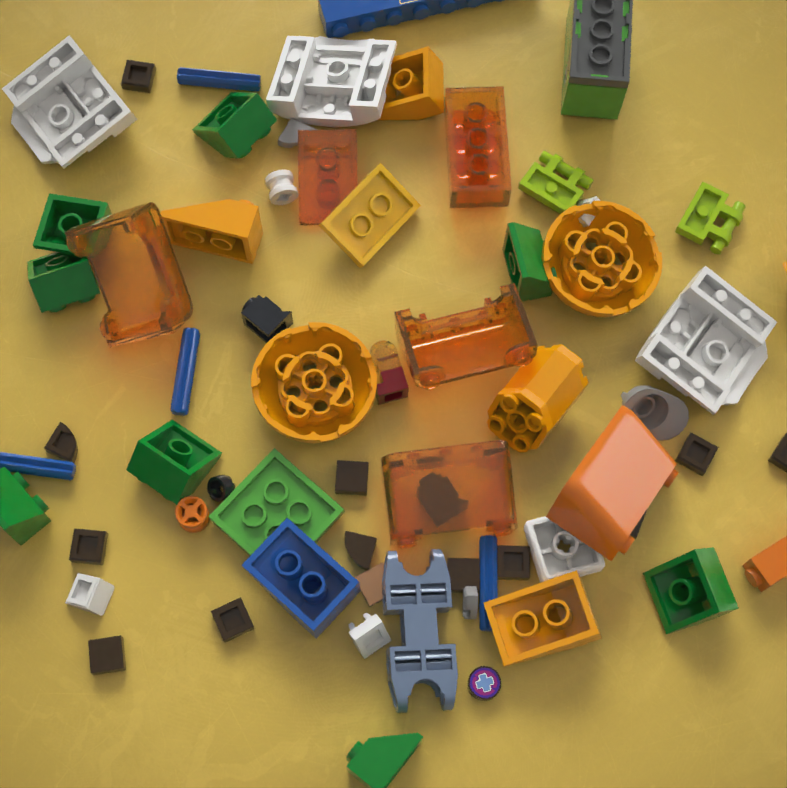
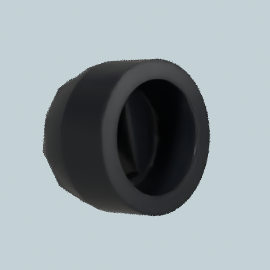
M227 475L212 477L207 484L208 493L216 502L225 500L236 488L235 483H232V478Z

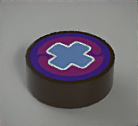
M480 666L474 669L468 678V690L477 700L489 701L496 697L501 689L500 675L491 667Z

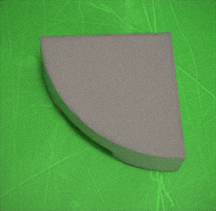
M291 118L278 139V145L285 148H293L296 145L307 144L316 137L317 129Z
M465 586L463 588L462 616L464 619H476L478 610L476 586Z

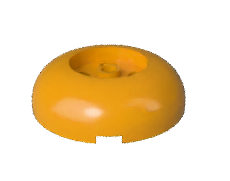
M593 201L589 204L574 205L568 208L554 220L543 242L542 262L550 288L567 306L588 316L615 317L636 309L653 293L662 273V253L658 250L653 230L638 214L613 202ZM583 214L595 216L587 227H583L578 220ZM585 243H596L597 247L589 250ZM615 255L618 256L621 265L614 263ZM574 264H580L584 270L575 269ZM552 267L555 268L557 277L553 276ZM602 279H607L610 286H605Z
M310 322L308 325L293 329L289 327L276 334L265 344L253 366L251 387L256 407L270 427L291 440L316 444L337 440L360 425L373 405L377 390V374L371 354L356 336L339 326ZM316 365V369H309L306 372L303 370L305 366ZM334 377H339L343 381L339 383L338 388L330 385V380ZM313 385H318V386L320 387V388L310 389ZM291 388H298L301 393L296 398L295 395H287V392ZM322 402L327 405V409L318 412L314 410V406Z

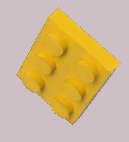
M379 163L319 224V227L361 268L421 205Z

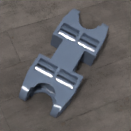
M441 549L430 550V566L426 567V573L419 576L406 572L402 562L398 561L397 551H387L382 578L383 615H400L402 646L389 647L386 650L388 686L397 713H407L408 696L411 695L413 686L419 683L432 687L436 697H440V705L443 711L452 710L454 707L458 680L456 645L439 644L437 613H447L452 608L450 575Z

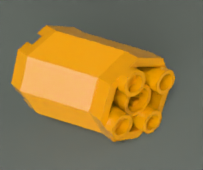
M562 344L553 345L551 348L538 346L506 386L496 395L487 411L489 415L487 424L490 431L518 452L538 449L589 384L587 375L583 377L582 369L584 365L582 359Z

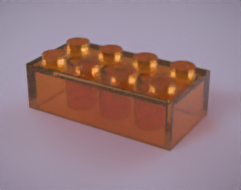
M504 86L446 88L444 117L450 208L508 207L512 188Z

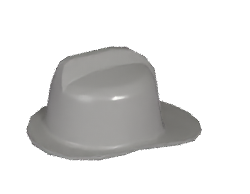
M647 385L636 386L628 391V393L622 392L621 394L622 405L632 410L657 440L672 439L679 435L687 425L689 419L688 408L676 396Z

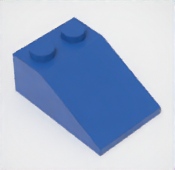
M288 518L242 564V567L316 639L361 591L359 581Z

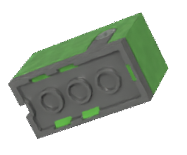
M570 0L566 18L561 115L618 119L630 82L633 0Z

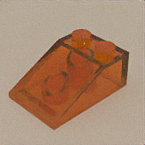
M357 129L298 130L300 225H319L358 185Z

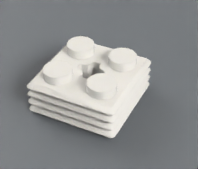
M546 516L529 520L525 523L523 529L530 546V552L540 583L576 570L580 577L600 572L605 567V561L601 554L552 522ZM560 540H563L564 544L571 545L567 553L557 548Z

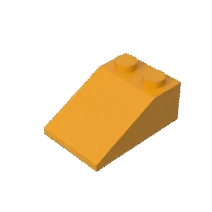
M429 46L393 57L391 73L385 91L386 100L381 118L378 120H420L444 113L443 63Z
M225 199L161 211L159 217L168 244L250 264L254 263L263 230L259 207L252 202L243 199L239 201Z
M577 570L483 603L505 667L573 649L602 639Z

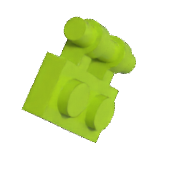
M543 151L539 161L544 163L546 167L534 162L519 182L518 189L561 214L568 208L577 205L583 197L584 191L576 186L580 185L588 190L594 180L585 175L586 171L577 167L575 169L563 162L561 156L557 154L553 156ZM556 171L569 179L566 181L565 179L556 175Z
M702 182L675 232L699 245H702L707 236L713 240L710 251L714 254H721L723 248L727 247L731 242V234L734 228L739 226L743 220L742 213L746 206L739 201L735 202L733 207L724 204L729 194ZM717 216L725 221L721 228L713 224Z

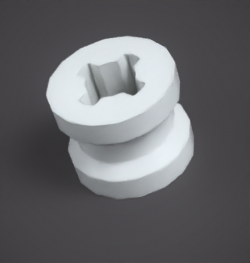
M277 170L268 174L265 178L266 187L270 189L269 198L274 205H285L298 198V190L293 185L294 177L290 170Z

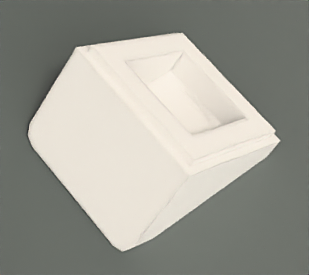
M78 573L65 603L102 616L114 591V585L101 578Z

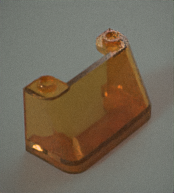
M153 202L141 204L72 227L65 232L69 250L79 258L88 256L108 312L102 318L100 331L103 337L106 338L109 348L174 334L192 316L193 303L161 213Z
M515 283L500 286L501 295L494 301L491 300V297L485 298L484 307L427 320L425 313L419 314V318H415L412 316L410 308L395 312L396 339L417 387L431 390L440 384L513 366L524 367L532 362L536 356L538 344Z
M495 440L396 452L381 458V478L390 546L398 545V548L401 549L417 546V541L421 540L423 535L486 528V531L493 532V536L500 537L510 535L512 530L517 529L511 456L507 441Z

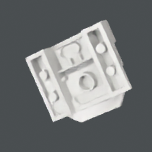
M70 35L2 88L14 104L11 124L23 137L42 164L59 163L63 169L86 151H92L110 135L116 137L137 120Z
M287 36L266 98L268 108L272 113L287 119L293 118L305 124L327 127L357 126L380 119L386 100L385 91L397 46L396 41L375 40L374 38L344 40L323 36L316 38Z
M704 266L697 272L664 314L644 343L635 361L657 379L663 378L683 395L691 397L714 415L721 405H735L738 403L756 373L767 360L765 340L777 321L707 266Z

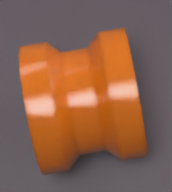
M188 496L178 502L175 515L180 526L185 531L197 533L207 527L210 521L208 517L210 514L202 499L197 496Z

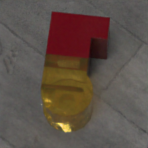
M386 340L374 343L370 354L381 382L377 384L376 390L378 404L381 405L408 397L409 387L394 344Z

